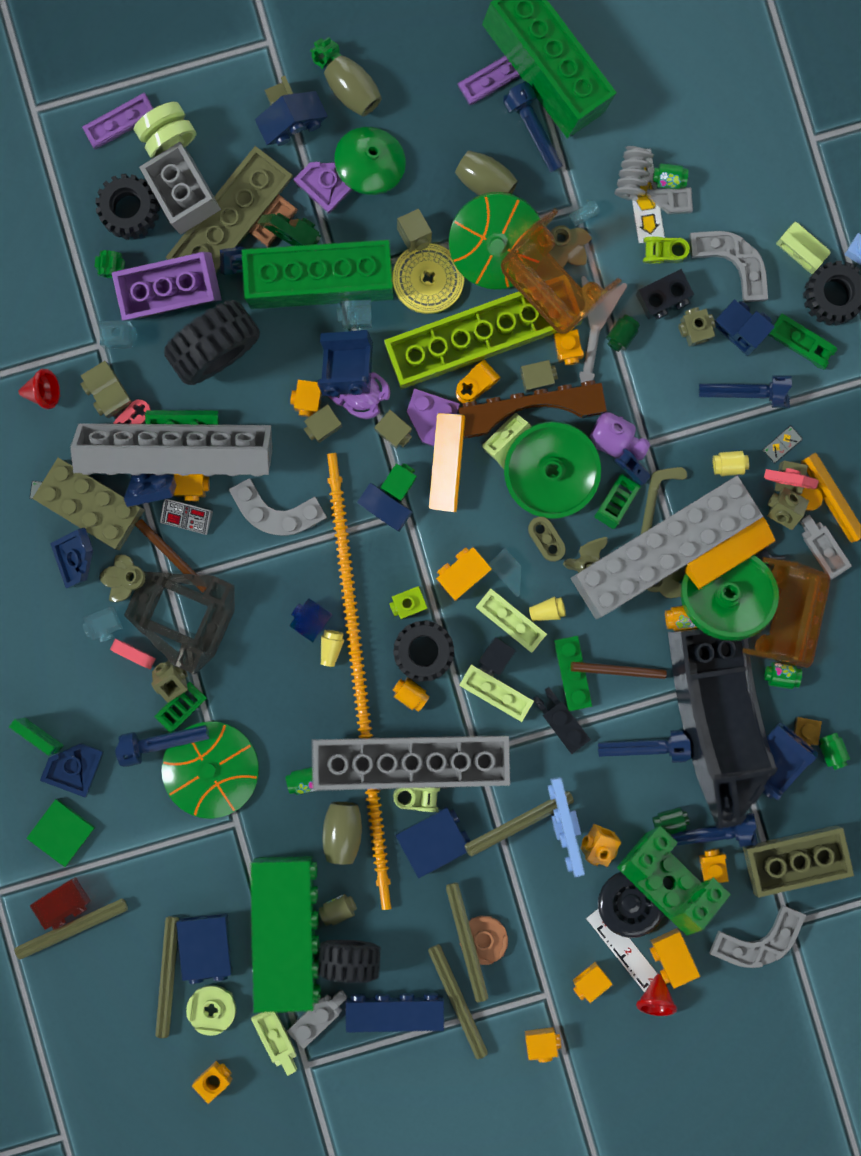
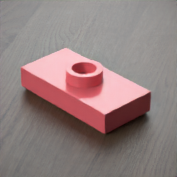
M786 468L785 472L766 469L764 475L765 479L778 484L817 489L819 481L805 475H800V471Z

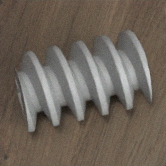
M627 146L625 147L627 151L623 154L625 160L621 163L623 169L619 172L621 179L617 181L619 188L615 190V195L627 200H638V195H645L646 191L640 189V186H647L648 184L642 177L650 176V173L645 171L644 168L652 166V163L646 161V158H653L654 154L644 148Z

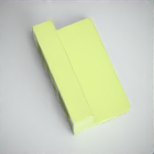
M794 222L776 243L811 274L820 267L831 253L830 250L797 222Z
M515 413L482 447L504 470L506 455L511 444L519 434L531 426L526 420Z

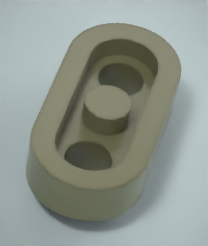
M534 518L528 526V533L546 560L551 562L560 560L565 554V545L547 518ZM542 525L544 533L538 534L535 530L536 526ZM554 545L557 547L556 554L549 553V546Z

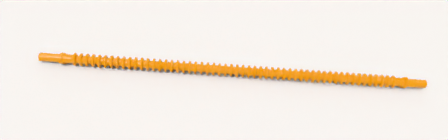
M337 453L327 454L330 478L327 479L332 491L329 495L333 497L330 502L333 503L331 509L334 510L332 516H335V520L332 522L336 524V527L333 529L337 531L334 537H337L335 544H338L336 551H339L337 558H340L337 564L341 565L338 571L342 573L339 576L342 579L340 585L343 586L341 592L344 593L342 599L345 600V603L342 605L346 607L343 613L347 615L344 620H347L345 627H348L346 634H349L347 641H350V645L347 647L351 649L348 654L352 656L349 659L352 662L350 668L353 669L351 675L354 676L352 682L355 683L352 689L356 690L353 696L357 698L354 701L357 704L355 710L358 711L356 717L359 718L357 724L360 725V728L357 730L361 732L358 738L373 737V734H370L372 727H369L371 720L368 719V716L371 714L367 712V709L370 707L366 704L369 702V699H366L368 692H365L367 685H364L366 678H363L366 672L362 670L365 665L361 663L364 658L361 657L363 651L360 650L362 644L359 643L361 637L358 636L361 630L357 629L360 623L356 621L359 616H356L358 609H355L357 602H354L356 595L353 594V591L356 589L352 587V584L355 582L351 580L354 574H351L353 567H350L352 560H349L351 553H348L351 547L347 545L350 540L346 538L349 533L346 532L348 526H345L347 519H344L346 512L343 511V508L346 506L342 504L345 499L341 497L344 494L341 491L342 476H339ZM367 789L365 791V794H368L366 801H369L367 808H370V812L367 814L371 816V819L368 821L372 823L369 829H372L370 836H373L371 843H374L372 850H375V854L372 856L376 858V861L373 863L377 865L374 871H377L378 875L376 886H379L382 910L391 909L389 894L391 881L387 875V870L389 869L386 866L388 860L385 859L387 853L384 852V849L387 847L383 845L386 839L382 837L385 832L382 831L384 825L381 824L383 818L380 817L382 811L379 810V807L382 805L378 803L381 797L377 795L380 790Z

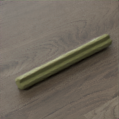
M565 791L567 804L570 805L574 802V799L569 791ZM550 799L465 844L469 856H474L553 814V809H557L555 799Z
M457 882L446 885V890L476 1002H483L488 1000V993L461 891Z
M124 899L108 904L17 946L14 949L16 957L21 960L127 911L128 906Z
M168 916L165 919L155 1034L158 1038H168L170 1033L178 940L176 922L179 920L175 916Z
M439 944L434 945L428 950L476 1059L484 1058L488 1055L485 1044Z

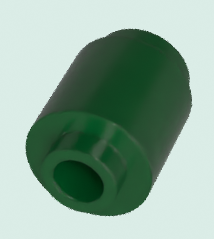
M628 315L619 318L606 337L609 341L607 343L608 346L617 352L620 350L626 351L638 334L640 324Z
M680 807L657 813V816L652 817L654 828L661 826L669 835L687 831L686 825H690L687 812L682 811Z

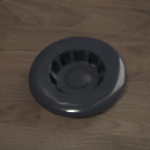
M618 872L611 876L601 888L598 897L600 917L606 927L619 936L626 938L645 936L660 924L664 913L651 901L646 902L645 895L636 886L629 888V885L634 884L622 872ZM614 905H617L616 911L613 909ZM646 906H649V910H648V912L646 913V912L644 911V910H645V907H646ZM620 913L624 916L623 919L618 917ZM644 915L642 919L638 920V916ZM628 918H633L634 922H628Z

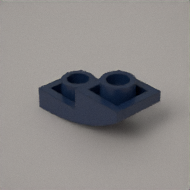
M373 483L368 485L357 502L399 532L413 513L405 505L389 496Z

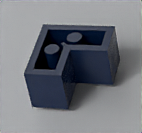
M311 91L282 95L255 119V122L266 145L277 144L282 146L291 140L290 137L293 134L299 133L302 130L308 129L311 132L321 126V122L328 115L317 92Z
M734 299L715 320V328L748 356L775 326L771 324L773 322L772 319L762 312L760 314L756 311L752 315L749 312L750 308L744 302H737Z

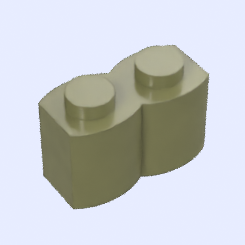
M106 361L81 375L84 382L80 384L88 396L92 394L96 402L93 405L100 416L105 414L107 418H110L132 403L129 395Z

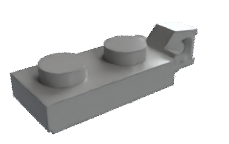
M806 515L799 521L805 530L802 533L805 543L830 580L852 567L826 526H823L821 522L815 524L810 515Z
M340 989L332 998L328 994L324 997L322 996L319 999V1004H315L314 1010L306 1011L287 1032L304 1049L339 1016V1013L342 1011L339 1006L347 999V995Z

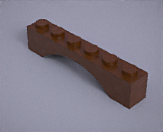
M595 380L582 382L580 387L575 388L568 384L557 387L558 391L548 392V389H539L534 391V395L524 396V393L510 395V399L507 400L494 397L486 399L487 403L477 405V401L463 403V407L458 408L459 415H465L463 439L488 435L506 417L529 408H558L580 418L601 415L607 412L602 383L596 384Z

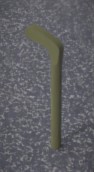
M668 468L652 473L641 534L652 528L661 481L668 479L684 480L687 477V472L684 468Z

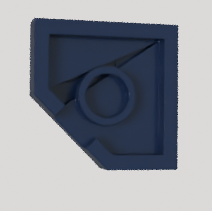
M167 474L132 475L124 497L127 507L172 498L177 484L174 477Z
M86 528L77 529L50 543L65 588L74 587L86 581L93 554V548Z
M82 743L48 758L40 781L86 798L104 751Z

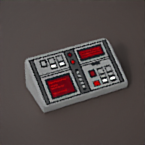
M164 499L160 523L207 535L213 511Z

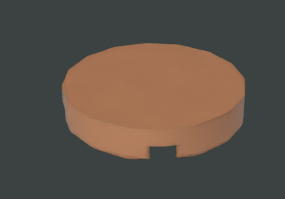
M480 915L470 919L468 922L480 965H489L496 962L504 955L508 947V936L505 927L499 920L491 916Z

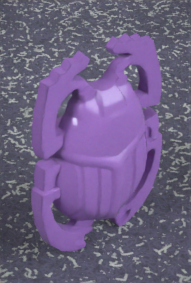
M372 372L370 393H362L360 395L342 394L339 398L336 396L329 398L337 405L342 406L343 404V407L350 414L358 418L370 419L380 413L377 404L384 399H389L390 388L381 376ZM375 379H377L381 383L382 392H380V387L378 383L375 381ZM355 409H356V410H366V409H370L369 411H366V412H356V411H355Z

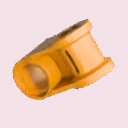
M484 359L457 384L456 397L461 403L475 401L480 395L494 386L501 377ZM463 387L465 389L471 388V395L468 393L463 395Z

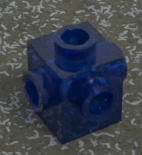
M309 598L303 606L299 603L292 612L291 616L294 619L290 627L311 642H314L327 625L332 614Z

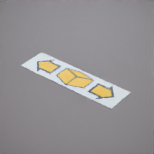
M646 158V161L652 163V166L644 168L645 171L650 173V176L642 177L648 184L647 186H640V189L644 191L656 190V182H652L653 161L652 158ZM646 193L645 195H638L639 199L632 200L639 243H644V237H664L660 207L648 198Z

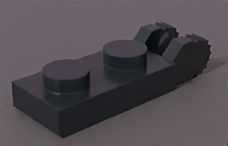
M548 687L545 689L548 698L554 702V707L547 710L543 701L537 696L533 698V701L542 711V716L568 751L573 754L591 739L564 703L559 701L554 692Z

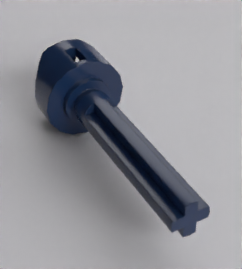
M525 81L511 88L509 94L503 97V103L509 113L519 111L551 173L563 167L531 106L533 101L537 99V95L532 86Z
M772 375V382L769 385L699 384V397L769 398L771 408H790V397L787 393L792 387V376Z
M206 725L141 739L140 741L135 732L122 734L118 738L119 743L115 749L116 757L120 766L138 765L142 762V753L145 754L207 740L210 738L209 730Z
M671 730V737H668L669 741L598 742L599 757L669 753V756H672V763H683L691 758L690 740L685 736L684 730Z
M746 813L745 816L747 817L742 825L717 829V827L692 829L670 835L677 842L676 845L736 838V841L739 842V847L758 844L754 813Z

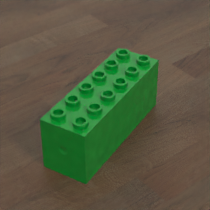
M493 0L490 2L482 23L483 27L524 82L526 81L532 86L537 99L567 139L605 113L617 92L548 0Z
M389 240L242 250L244 294L250 309L394 300Z
M313 856L254 858L250 863L254 1013L313 1011L315 1004H319V999L321 998L320 984H316V979L319 977V960H315V954H318L319 935H315V929L319 926V912L314 911V904H317L318 886H313V880H316L318 876L317 862H313Z

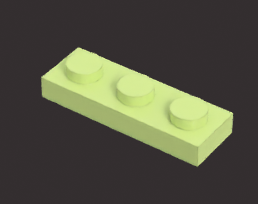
M492 589L487 592L476 606L480 612L531 653L547 635Z
M470 665L459 686L521 722L534 702L473 665Z

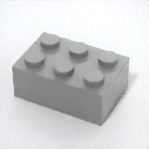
M178 142L139 167L169 222L180 235L221 210L191 155L181 142Z

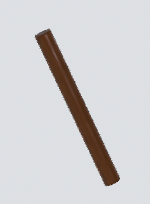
M140 519L135 524L202 593L209 588V585L143 519Z
M571 662L570 667L571 671L657 679H666L667 675L665 669Z

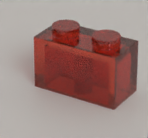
M74 877L29 906L44 930L50 927L55 930L66 923L65 917L70 914L76 917L87 910L85 905L91 900L78 879Z

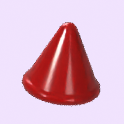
M40 369L19 389L18 393L21 397L40 405L44 409H52L58 404L60 385L52 371Z
M657 974L653 978L641 999L636 1003L637 1009L643 1013L654 1016H670L677 1012V1007L661 974Z

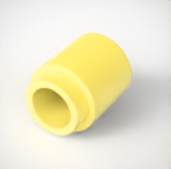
M743 451L721 452L719 455L713 456L715 475L720 474L721 477L744 475L745 470L749 469L748 455H744Z

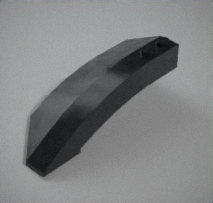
M699 628L668 632L679 711L685 736L690 740L691 759L698 781L717 829L742 825L747 817L745 816L752 804L757 802L765 790L764 786L770 776H774L778 770L775 766L760 714L752 674L748 638L736 641L722 640L704 633Z

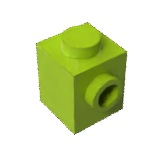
M419 586L392 596L393 602L389 603L394 617L399 615L400 619L428 609Z

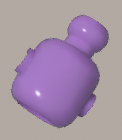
M610 412L600 415L589 437L596 449L615 458H620L623 454L622 450L625 448L637 460H643L650 447L647 439L634 436L636 432L634 424Z

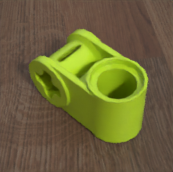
M656 236L643 238V242L646 243L643 263H680L686 259L690 251L688 242L682 238ZM674 245L683 247L684 254L682 256H675L672 253Z

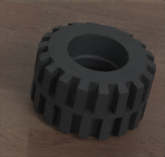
M121 174V178H117L115 175L111 177L113 181L110 183L106 180L103 183L105 188L103 190L99 188L97 192L99 198L95 200L98 206L96 212L106 229L110 233L112 232L114 236L118 238L122 236L125 240H129L130 237H133L134 240L139 239V234L145 236L148 234L147 230L149 228L153 230L155 227L154 221H158L159 218L157 211H160L156 196L146 181L142 178L138 179L136 175L132 174L131 177H128L127 174ZM126 196L138 197L141 205L139 211L133 217L124 219L116 216L115 207L120 199Z
M836 261L833 264L828 262L810 276L809 281L804 287L806 291L803 293V298H806L804 305L805 308H810L809 314L811 317L815 315L817 316L816 321L819 323L825 321V325L830 326L835 323V326L843 322L850 321L860 313L861 276L858 274L860 269L857 266L853 269L851 268L852 263L849 262L842 264V261ZM835 281L845 287L848 294L845 305H833L826 299L824 295V285L826 282Z
M416 621L407 625L398 634L393 652L395 662L403 674L417 681H431L442 676L450 668L454 658V645L449 633L439 624L431 621ZM419 637H429L438 646V656L429 665H419L410 656V646Z
M359 940L324 941L319 947L318 975L328 980L358 983L376 980L379 978L381 947L371 942Z

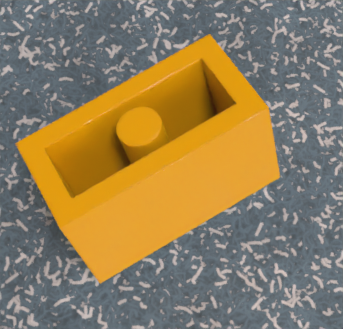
M465 547L455 556L458 560L450 566L447 563L437 571L440 576L436 580L454 601L492 570L474 547L470 550Z
M677 928L650 940L653 945L652 948H649L655 962L659 960L663 969L660 970L665 984L670 983L675 989L700 977L682 935Z

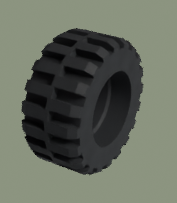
M235 300L226 301L224 304H219L215 308L209 309L184 326L181 331L177 332L168 341V345L165 346L164 356L183 383L195 385L213 377L216 373L221 372L224 368L242 357L258 341L260 331L240 302Z

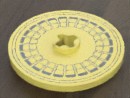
M430 243L423 250L409 252L407 249L400 255L394 266L392 282L397 297L405 306L419 313L434 314L448 309L457 301L463 289L464 276L453 263L448 249ZM424 274H426L427 276H434L432 279V283H430L429 281H423Z

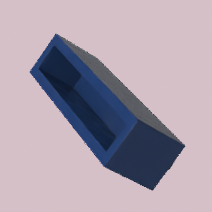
M404 993L396 998H390V994H376L375 998H366L364 994L351 995V998L346 999V1032L444 1031V999L439 997L438 993H426L424 997H414V994Z

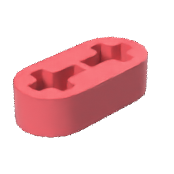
M134 400L113 424H126L129 420L132 421L130 424H144L145 415L141 416L139 414L135 419L132 418L136 413L134 408L137 405L139 407L144 405V412L146 413V410H151V407L144 400Z
M116 638L110 648L111 651L150 670L156 660L155 657Z

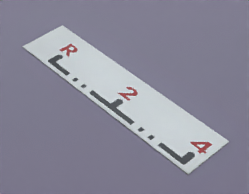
M597 909L586 919L645 992L653 978L657 975V972L630 938L619 936L606 927Z

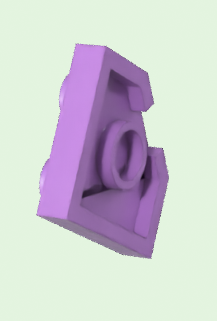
M310 162L294 178V182L328 214L353 190L340 179L334 163Z
M414 389L407 414L421 442L434 446L437 414H457L460 404Z

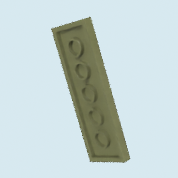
M254 146L214 196L221 210L186 231L166 256V259H174L200 252H211L215 272L217 273L220 270V249L235 248L240 245L251 228L292 180L293 175L258 147Z

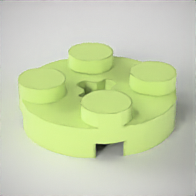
M206 985L197 989L190 997L186 1014L189 1022L199 1033L217 1035L226 1030L233 1022L236 1014V1004L230 991L218 985ZM210 1004H214L215 1008H218V1012H214L213 1016H209V1012L205 1011V1007H209Z

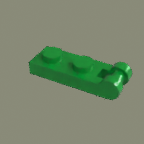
M783 313L780 314L773 325L775 328L768 334V336L811 361L822 370L827 368L829 358L834 356L838 350L836 346ZM817 347L823 350L820 356L814 353Z

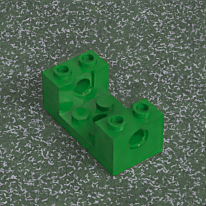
M658 826L645 833L616 868L688 936L703 930L731 894L714 877L700 882L671 853L677 842L661 826ZM664 877H668L672 881L673 886L671 890L664 887Z

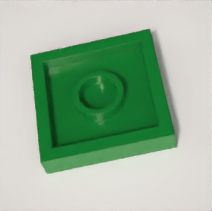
M25 717L14 719L9 728L48 756L59 753L64 746Z
M55 799L26 839L63 867H66L96 827L60 800Z

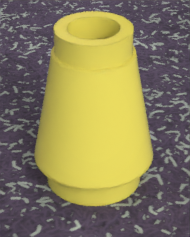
M554 596L533 607H529L532 621L561 620V617L566 616L562 597L556 598Z
M324 630V635H321L322 665L335 667L345 641L343 633Z

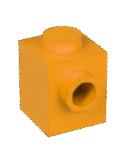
M298 380L297 389L292 390L290 404L294 405V410L299 412V416L310 417L320 410L322 393L318 387V382Z
M174 474L177 484L174 495L176 497H185V501H199V497H205V491L210 489V479L203 474H190L186 476Z
M553 1027L525 1031L529 1060L538 1059L539 1062H550L553 1060V1057H558L557 1049H562L560 1034H555Z

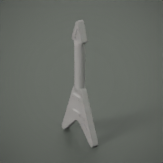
M585 276L581 278L591 329L583 372H580L581 383L595 378L593 367L599 334L627 288L626 283H623L605 297H600Z

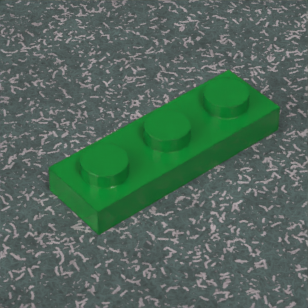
M146 410L145 422L146 424L219 425L218 410Z
M578 636L554 640L568 710L574 711L592 707L586 673L574 672L570 669L571 662L583 663Z

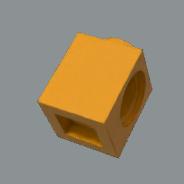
M596 962L573 979L576 986L573 990L581 1000L586 998L589 1003L613 985Z
M215 1061L193 1082L192 1087L209 1104L231 1083V1071L223 1063L220 1065ZM211 1075L217 1076L220 1084L217 1086L211 1085L208 1082V1077Z

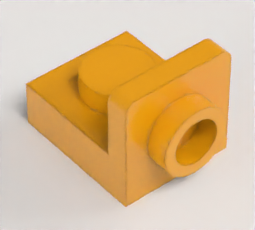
M578 329L554 333L559 363L565 362V365L579 363V359L583 358L584 353L581 349Z
M719 849L704 851L705 855L699 856L703 881L714 877L719 883L729 882L725 861L727 859L726 854L719 852Z

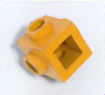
M593 824L588 835L583 838L580 849L584 853L586 861L595 866L601 864L608 867L611 860L617 856L621 841L614 831Z

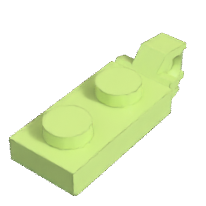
M261 1012L251 1017L272 1062H275L276 1066L282 1064L287 1076L296 1072L297 1067L293 1058L297 1057L295 1048L277 1012Z

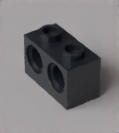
M682 269L639 289L636 296L648 320L653 317L658 320L668 315V310L677 307L679 310L689 305V300L694 296V293ZM671 287H680L683 292L682 296H674L671 293ZM653 296L658 297L661 301V306L653 307L649 302V298Z
M494 637L478 661L482 664L480 669L492 677L495 673L500 675L516 650Z

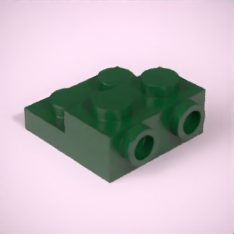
M271 213L262 215L257 222L291 246L317 245L321 238L320 232L314 229L315 224L305 218H302V220L298 218L290 220L281 213H277V215Z

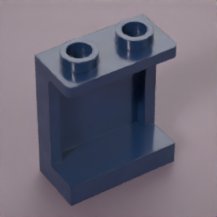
M368 330L321 333L320 343L324 352L322 379L318 380V387L323 396L335 397L342 394L360 395L362 393H370L373 341Z
M781 721L767 736L775 766L778 770L774 776H770L763 791L767 797L771 799L774 797L776 800L781 798L787 788L818 755V752Z
M446 806L435 814L396 833L395 836L418 879L467 853L465 844L471 842L465 830L462 832L459 830L457 823L460 820L454 809L449 811Z
M228 913L181 918L176 922L182 981L189 980V984L202 983L204 978H213V981H223L232 975L233 967H231L227 929L229 923Z

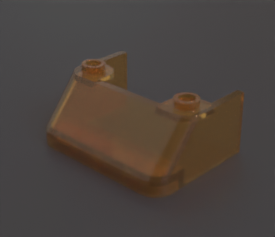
M554 209L530 227L502 260L501 270L506 278L555 331L566 334L599 306L622 280L617 278L604 289L595 282H588L581 288L549 254L555 245V239L546 226L558 213Z
M763 557L764 563L774 566L772 573L778 588H780L778 606L773 616L770 635L763 634L756 641L755 650L744 648L743 653L808 668L812 665L830 587L829 575L797 562Z

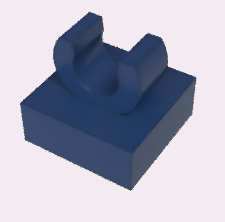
M245 248L220 249V273L223 275L243 273L242 250Z

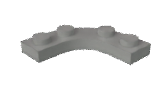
M730 232L690 233L691 259L720 257L729 260L736 266L740 274L742 301L756 302L768 300L766 270L763 260L755 248L743 240L742 237Z
M250 478L229 489L243 516L253 526L269 534L278 536L298 534L327 519L316 497L293 509L278 511L265 504Z
M781 905L773 927L765 937L749 942L718 930L709 953L741 967H763V965L775 960L778 961L791 949L806 915Z

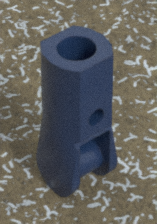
M624 448L620 458H616L614 461L637 484H645L651 477L650 473L631 452Z

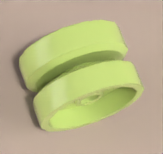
M169 102L154 108L141 117L134 126V131L140 141L146 143L145 149L151 159L178 142H181L186 147L196 136V131L190 121L184 120L186 115L178 102Z

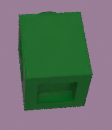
M396 463L382 484L381 490L402 502L417 479V476L413 474L415 470L405 463L401 466Z

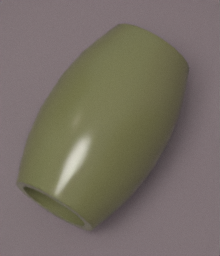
M341 55L334 59L325 69L324 75L331 90L353 112L366 116L380 104L382 97L375 82L353 60Z
M468 151L463 156L455 171V174L462 183L477 195L490 192L512 194L518 183L514 175L503 164L490 156L474 151Z
M331 802L325 816L322 835L326 861L334 864H353L359 851L362 836V821L358 804Z

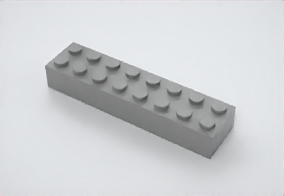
M78 424L71 444L73 473H82L84 475L93 473H106L108 475L118 473H130L131 475L179 474L182 476L190 474H203L205 476L215 474H227L229 476H237L239 474L253 476L269 475L272 456L271 425Z
M737 475L570 579L595 619H598L759 520L763 515Z
M509 736L311 739L313 790L510 786Z

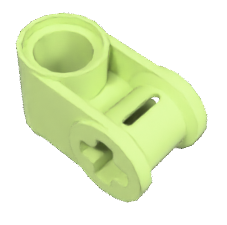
M440 787L396 788L393 794L394 802L402 809L438 812L439 808L436 807L437 793L440 791ZM401 791H408L411 793V800L404 804L400 803L397 798L398 794Z

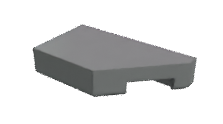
M691 188L646 191V196L667 214L693 212Z

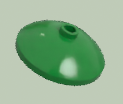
M360 127L349 131L340 139L335 150L334 164L340 179L349 188L362 194L378 195L390 191L400 182L405 171L406 159L400 143L391 134L375 127ZM369 151L375 152L376 155H370Z

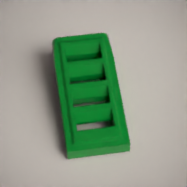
M620 474L594 517L608 527L615 529L641 486ZM619 485H622L628 490L632 491L631 494H628L624 490L620 489ZM616 493L622 498L626 499V502L617 498L616 496H614V494ZM609 502H612L613 504L617 505L621 508V510L619 511L615 507L611 506Z
M191 682L187 684V691L198 700L196 703L185 694L187 692L185 691L168 702L154 716L170 733L175 732L207 699ZM180 698L190 706L188 710L178 701ZM173 705L183 713L181 717L172 709ZM167 712L176 720L174 724L165 716Z

